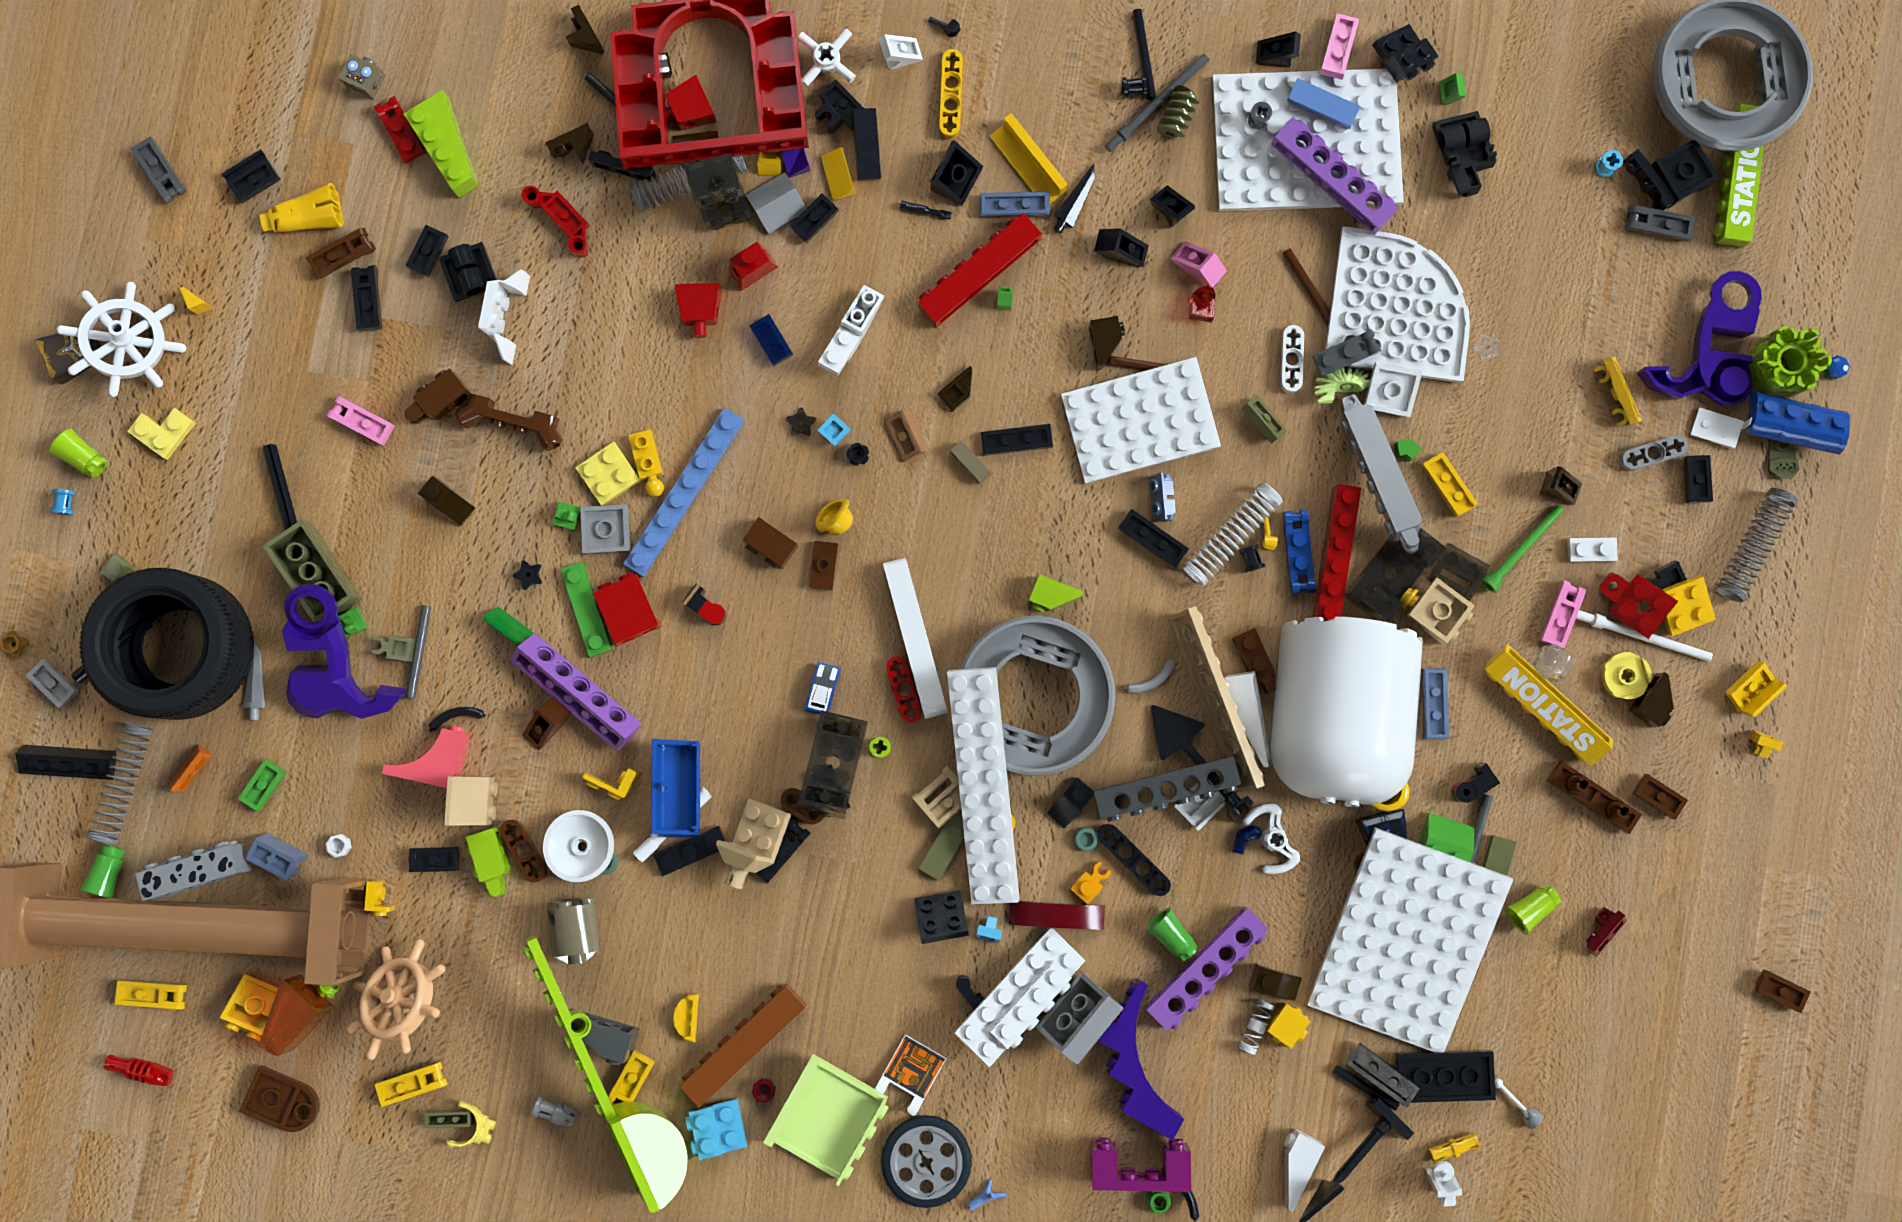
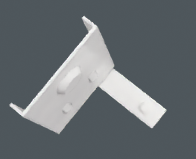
M1699 407L1690 436L1729 447L1728 449L1733 450L1736 447L1741 429L1743 430L1751 424L1752 417L1744 422Z

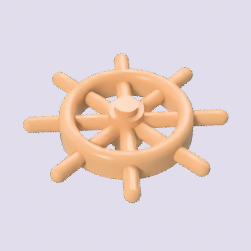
M421 939L415 942L409 958L392 959L391 949L387 946L381 949L383 964L375 970L367 983L356 981L353 984L354 990L362 992L359 1002V1018L350 1023L346 1030L352 1034L363 1027L368 1034L373 1036L366 1053L368 1060L375 1059L382 1041H399L401 1052L408 1054L411 1051L409 1035L418 1028L426 1015L432 1018H437L440 1015L439 1009L430 1006L433 996L432 980L445 972V966L440 964L428 971L424 965L418 963V959L425 946V942ZM402 972L397 983L396 974ZM413 974L415 977V981L407 985L411 978V975ZM387 983L388 987L383 990V987ZM378 998L381 1001L379 1005H377ZM384 1013L379 1024L377 1017ZM394 1016L396 1025L389 1028V1025Z

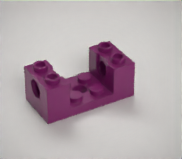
M1096 1138V1141H1091L1092 1190L1191 1192L1190 1148L1187 1143H1183V1139H1173V1141L1169 1139V1143L1163 1142V1172H1159L1158 1168H1145V1172H1139L1131 1167H1123L1121 1171H1117L1116 1143L1111 1142L1110 1138Z

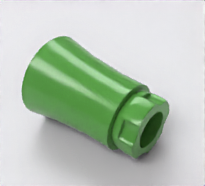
M102 844L87 877L79 889L99 896L114 898L125 850Z
M1170 907L1157 914L1146 926L1145 930L1157 938L1181 962L1190 958L1197 951V944L1181 925Z

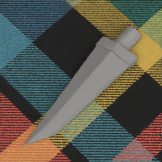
M254 641V653L247 677L243 709H249V720L256 721L259 720V709L265 708L261 651Z

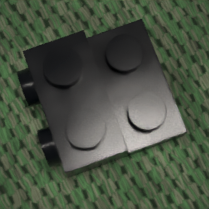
M1410 24L1376 40L1372 44L1396 83L1404 79L1407 81L1413 79L1421 70L1427 72L1436 65L1434 61L1439 57L1427 38L1420 41Z

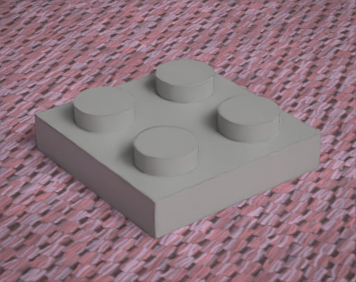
M629 505L580 507L583 554L631 552Z

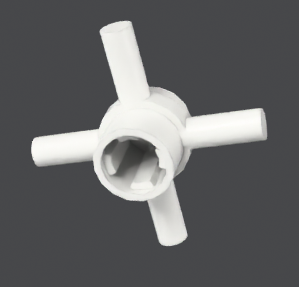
M845 28L832 44L823 42L818 45L804 32L800 33L797 39L813 52L814 61L813 67L802 78V83L808 87L820 72L831 74L836 71L850 83L855 79L856 75L840 63L839 50L852 36L848 29ZM825 54H829L832 57L831 61L828 58L821 61Z

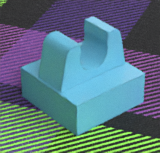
M832 414L817 431L836 447L851 429L836 415Z
M988 916L986 925L978 926L975 938L998 944L1002 930L995 929L997 918Z

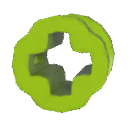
M876 737L870 742L869 750L873 756L883 758L890 753L891 744L884 737ZM882 740L883 745L887 746V749L882 751L881 754H877L874 744H879V741Z

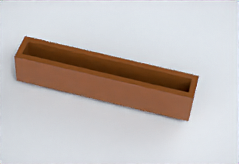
M789 984L784 988L779 985L770 994L772 999L766 1005L762 1001L752 1011L755 1015L749 1021L744 1018L735 1027L737 1032L731 1038L726 1035L717 1044L719 1049L714 1054L709 1051L699 1061L702 1065L696 1071L691 1068L682 1077L684 1082L679 1087L698 1108L807 1006Z

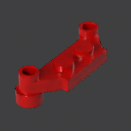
M526 186L521 192L523 201L532 208H542L569 236L568 248L571 253L581 258L585 257L588 254L587 228L590 226L588 222L558 190L555 193L540 192L535 186Z

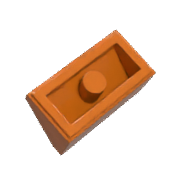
M197 745L170 780V790L172 792H184L211 757L212 753L201 745Z

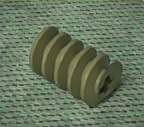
M1182 85L1174 87L1171 100L1167 103V109L1163 112L1164 117L1160 119V125L1157 126V131L1168 138L1185 137L1186 134L1181 129H1188L1189 124L1185 120L1191 121L1193 119L1192 115L1188 112L1195 113L1196 108L1192 104L1198 105L1200 103V100L1191 89Z

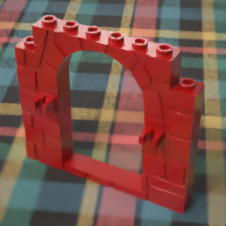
M663 0L655 3L642 2L637 5H631L633 30L622 29L617 32H610L619 153L624 169L809 148L794 11H781L772 14L770 0ZM720 18L738 26L747 36L751 45L759 133L669 144L662 72V54L668 39L674 31L684 24L694 21V19Z

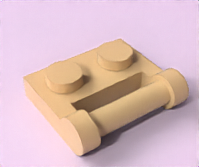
M948 766L942 769L943 772L919 794L916 792L912 796L914 801L938 828H941L961 810L959 781ZM950 779L953 784L928 805L925 800Z

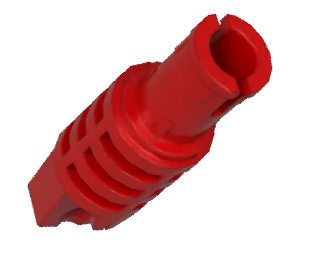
M109 1055L104 1063L109 1064V1066H104L105 1070L121 1073L126 1079H132L133 1081L159 1086H168L172 1082L173 1070L155 1062L152 1063L151 1061L135 1057L128 1060Z

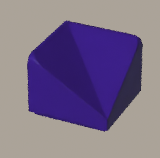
M804 148L781 151L789 178L810 172Z

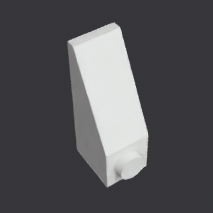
M1294 1129L1293 1133H1289L1284 1142V1205L1291 1212H1294L1325 1148L1320 1141L1297 1129Z

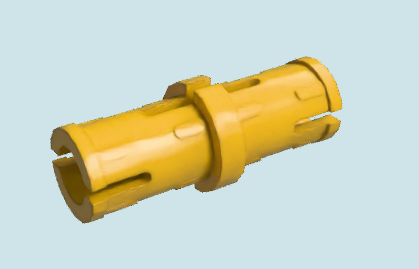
M1471 1133L1455 1140L1453 1138L1448 1139V1142L1429 1148L1428 1151L1433 1163L1436 1164L1448 1158H1458L1460 1154L1480 1148L1476 1135Z

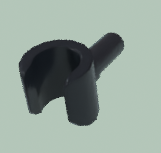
M930 17L928 22L944 29L949 37L956 36L961 30L959 28L960 24L954 19L948 24L933 17Z

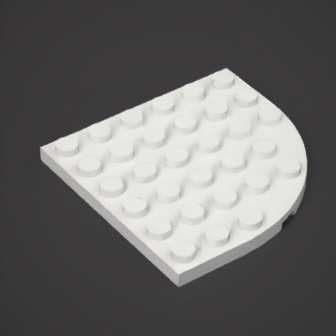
M1343 226L1340 232L1325 349L1372 329L1375 334L1373 338L1376 345L1379 344L1382 351L1347 367L1373 370L1376 361L1421 370L1423 372L1422 378L1462 383L1464 381L1470 329L1469 310L1463 297V289L1449 266L1432 250H1427L1417 244V241L1397 234L1378 231L1374 235L1366 229ZM1365 342L1359 344L1362 351L1368 349Z

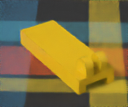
M1443 452L1422 464V468L1456 518L1478 505Z

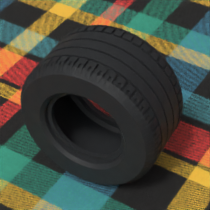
M171 568L142 569L122 576L117 581L112 582L94 600L95 602L91 604L81 627V641H79V649H81L80 658L82 659L83 669H85L84 672L87 678H89L91 685L103 699L115 708L128 714L146 718L184 720L196 718L214 711L226 703L237 692L240 685L243 684L245 676L248 675L249 667H251V659L254 653V637L251 623L248 621L249 618L246 612H244V608L235 596L212 580ZM174 610H190L198 617L203 630L204 645L202 655L197 666L188 677L178 684L167 683L156 677L148 668L143 655L144 637L151 624L163 614ZM144 617L137 629L122 640H118L122 633ZM136 631L135 637L131 641H129L120 649L117 648L125 639H127L132 633Z

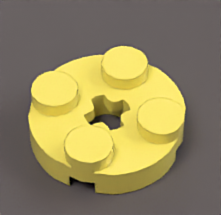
M1624 652L1613 655L1602 665L1601 677L1605 689L1612 697L1627 700L1638 698L1646 692L1648 684L1651 683L1652 672L1646 660L1634 653ZM1623 670L1632 674V677H1629L1628 683L1621 677Z

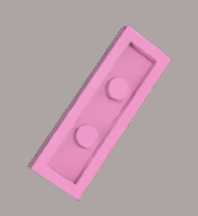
M1341 14L1336 15L1320 75L1343 80L1359 22L1358 18Z

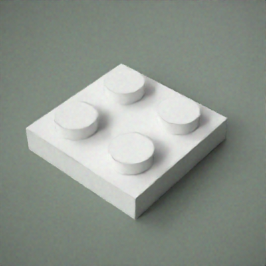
M1375 361L1364 404L1373 406V409L1376 411L1410 417L1423 372L1417 369Z

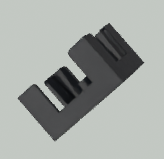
M1695 140L1686 143L1651 164L1675 196L1674 203L1668 208L1673 207L1698 190L1701 191L1719 179L1699 143Z

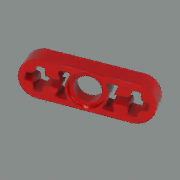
M892 657L886 664V670L901 717L906 722H916L920 719L922 710L907 663L901 657ZM894 661H897L899 664L903 663L904 667L900 671L902 676L907 674L908 679H900L894 683L893 678H898L896 672L890 670ZM907 683L910 685L911 692L908 696H900L898 694L897 687L899 684ZM914 696L915 701H910L912 708L918 709V712L915 713V718L911 719L910 716H905L904 712L908 708L906 703L901 705L900 700H908Z

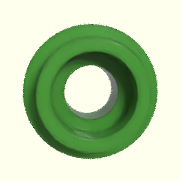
M1151 1191L1148 1194L1147 1206L1153 1213L1162 1214L1170 1208L1171 1199L1166 1191ZM1156 1197L1163 1198L1161 1204L1157 1205L1154 1203Z

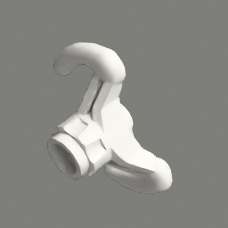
M1275 803L1257 806L1245 815L1242 822L1244 825H1249L1259 815L1263 813L1270 814L1268 828L1261 835V843L1268 850L1279 851L1287 857V861L1279 865H1265L1262 871L1265 874L1284 873L1300 862V854L1288 844V838L1280 824L1281 808Z

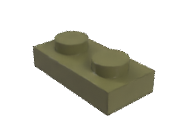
M1258 396L1241 408L1245 412L1246 417L1258 427L1263 437L1268 439L1271 444L1287 432L1285 427Z

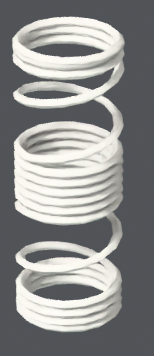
M1257 999V1003L1262 1005L1256 1004L1255 1006L1269 1017L1251 1014L1253 1018H1250L1246 1026L1248 1029L1257 1032L1261 1037L1243 1034L1257 1046H1251L1240 1041L1238 1048L1253 1055H1256V1048L1259 1046L1248 1036L1263 1038L1262 1034H1264L1268 1026L1267 1023L1255 1016L1269 1019L1271 1016L1260 1007L1269 1010L1275 1009L1274 1005L1261 999Z

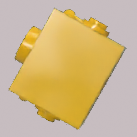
M1284 1003L1265 1030L1272 1035L1273 1041L1282 1043L1285 1048L1289 1047L1292 1049L1296 1042L1301 1043L1308 1033L1305 1029L1311 1021L1308 1020L1306 1015L1301 1013L1298 1007H1291Z

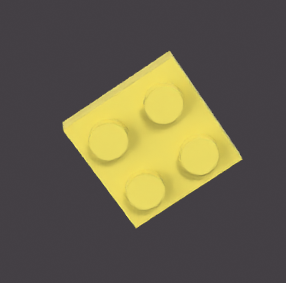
M612 442L575 467L601 506L608 504L641 481L615 442Z

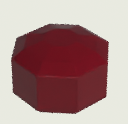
M761 1078L754 1083L752 1095L757 1102L767 1103L774 1098L776 1086L771 1079Z

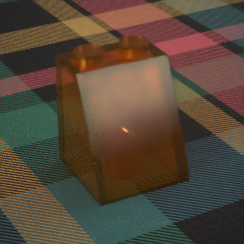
M301 974L284 979L280 983L260 1039L265 1044V1049L277 1057L296 1049L334 1008L326 998L317 992L315 987L311 984H304L305 978Z

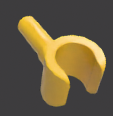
M1263 517L1265 523H1263L1264 538L1262 546L1265 549L1275 550L1278 537L1270 536L1269 519Z

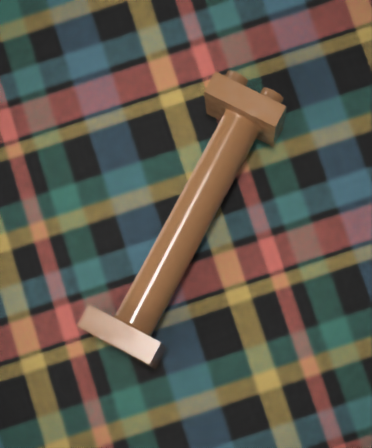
M28 862L0 865V969L54 959L55 945L301 957L306 958L304 984L337 985L366 973L370 911H364L367 881H372V879L344 877L312 883L310 908L59 896L62 863Z

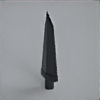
M1094 163L1060 208L1056 210L1054 217L1059 221L1054 227V231L1062 234L1066 225L1070 228L1074 227L1095 179Z

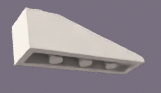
M1255 671L1227 675L1224 678L1228 682L1230 696L1237 705V714L1240 722L1246 729V736L1263 767H1269L1272 761Z

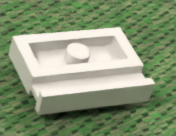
M1198 782L1190 790H1196ZM1217 790L1213 791L1214 796L1200 799L1199 795L1190 797L1191 802L1180 805L1176 803L1174 807L1199 831L1226 803L1224 802L1225 798Z

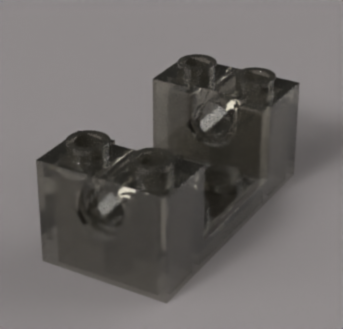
M731 153L684 166L694 202L701 211L707 230H719L725 224L732 222L734 224L743 223L747 218L751 217ZM722 206H730V210L727 213L719 212Z
M1420 528L1418 532L1420 540L1418 550L1414 554L1405 552L1400 540L1394 541L1391 534L1347 589L1344 597L1372 619L1389 622L1403 604L1400 599L1404 593L1414 584L1426 568L1433 566L1446 547ZM1387 567H1393L1396 570L1397 576L1394 580L1386 577L1385 570Z
M821 710L798 802V809L845 819L868 721ZM831 756H835L840 760V765L836 769H831L826 764L827 759Z

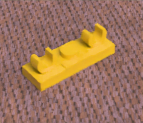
M1616 357L1604 360L1606 366H1598L1594 371L1604 370L1606 372V377L1599 380V383H1606L1611 379L1613 388H1610L1615 401L1619 400L1623 408L1615 409L1612 412L1613 415L1618 413L1624 415L1623 421L1618 422L1617 426L1626 425L1628 422H1630V425L1641 422L1642 419Z

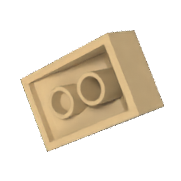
M448 776L444 825H491L492 820H495L496 817L493 796L497 795L498 786L497 782H494L495 777Z

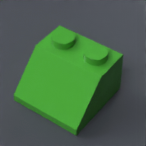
M1428 813L1419 844L1471 862L1474 853V827Z

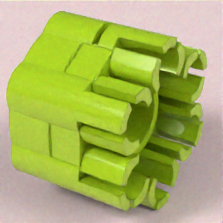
M1782 326L1760 338L1749 354L1753 359V362L1748 365L1754 390L1777 397L1791 398L1814 388L1817 385L1815 382L1819 379V372L1827 369L1832 363L1831 355L1822 359V356L1828 353L1824 348L1816 350L1821 345V338L1813 340V337L1820 333L1814 328H1807L1798 332L1792 327ZM1781 357L1786 360L1788 370L1782 366Z

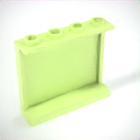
M812 1054L763 1143L769 1147L776 1143L837 1179L835 1185L839 1186L843 1179L847 1181L854 1169L851 1166L853 1160H859L863 1154L865 1147L862 1144L865 1139L870 1140L877 1127L874 1126L877 1118L882 1120L888 1109V1106L885 1105L888 1096Z

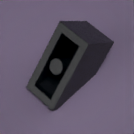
M1121 228L1099 229L1094 252L1108 260L1144 267L1149 245Z

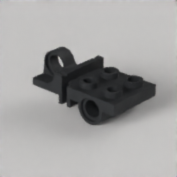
M1475 111L1435 121L1432 125L1446 166L1450 165L1447 171L1448 179L1453 180L1458 195L1462 194L1464 197L1478 194L1482 185L1477 171L1493 168L1497 161V152L1493 151L1494 144H1490L1489 141L1491 132L1487 119L1481 118L1479 112Z

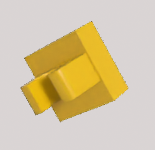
M1752 730L1749 738L1755 742L1753 753L1765 759L1769 758L1773 749L1780 751L1783 742L1776 737Z

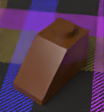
M552 697L536 710L522 735L538 750H541L564 725L571 712Z

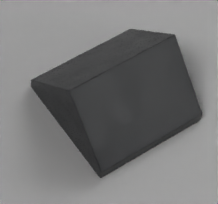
M952 140L930 180L931 191L962 206L984 166L961 145Z

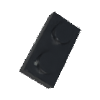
M821 193L790 224V228L808 243L839 212V209Z
M425 225L405 266L429 277L449 236Z
M1710 455L1683 457L1686 503L1713 502Z
M459 847L409 848V872L459 871Z

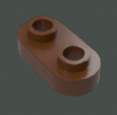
M789 788L781 796L783 808L807 824H817L824 818L825 809L823 805L801 790ZM791 795L797 797L798 801L796 804L789 802ZM811 808H815L817 810V815L815 817H811L809 815V810Z

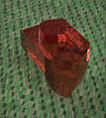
M1209 284L1197 288L1190 297L1189 319L1212 323L1216 293Z

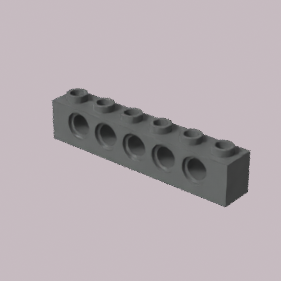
M1230 756L1094 791L1100 818H1107L1108 822L1122 819L1121 814L1130 812L1131 816L1145 813V808L1153 807L1155 811L1167 808V803L1176 801L1177 805L1191 802L1190 797L1197 795L1200 796V799L1214 796L1213 791L1223 789V793L1238 790L1237 785H1241V779L1235 757ZM1215 771L1221 775V782L1219 784L1213 785L1209 782L1208 775L1210 772ZM1192 777L1197 780L1198 787L1196 790H1188L1186 788L1185 780ZM1170 783L1173 785L1175 791L1172 796L1163 794V784ZM1141 789L1150 791V801L1144 802L1139 798ZM1118 795L1127 797V807L1122 808L1117 805L1116 798Z

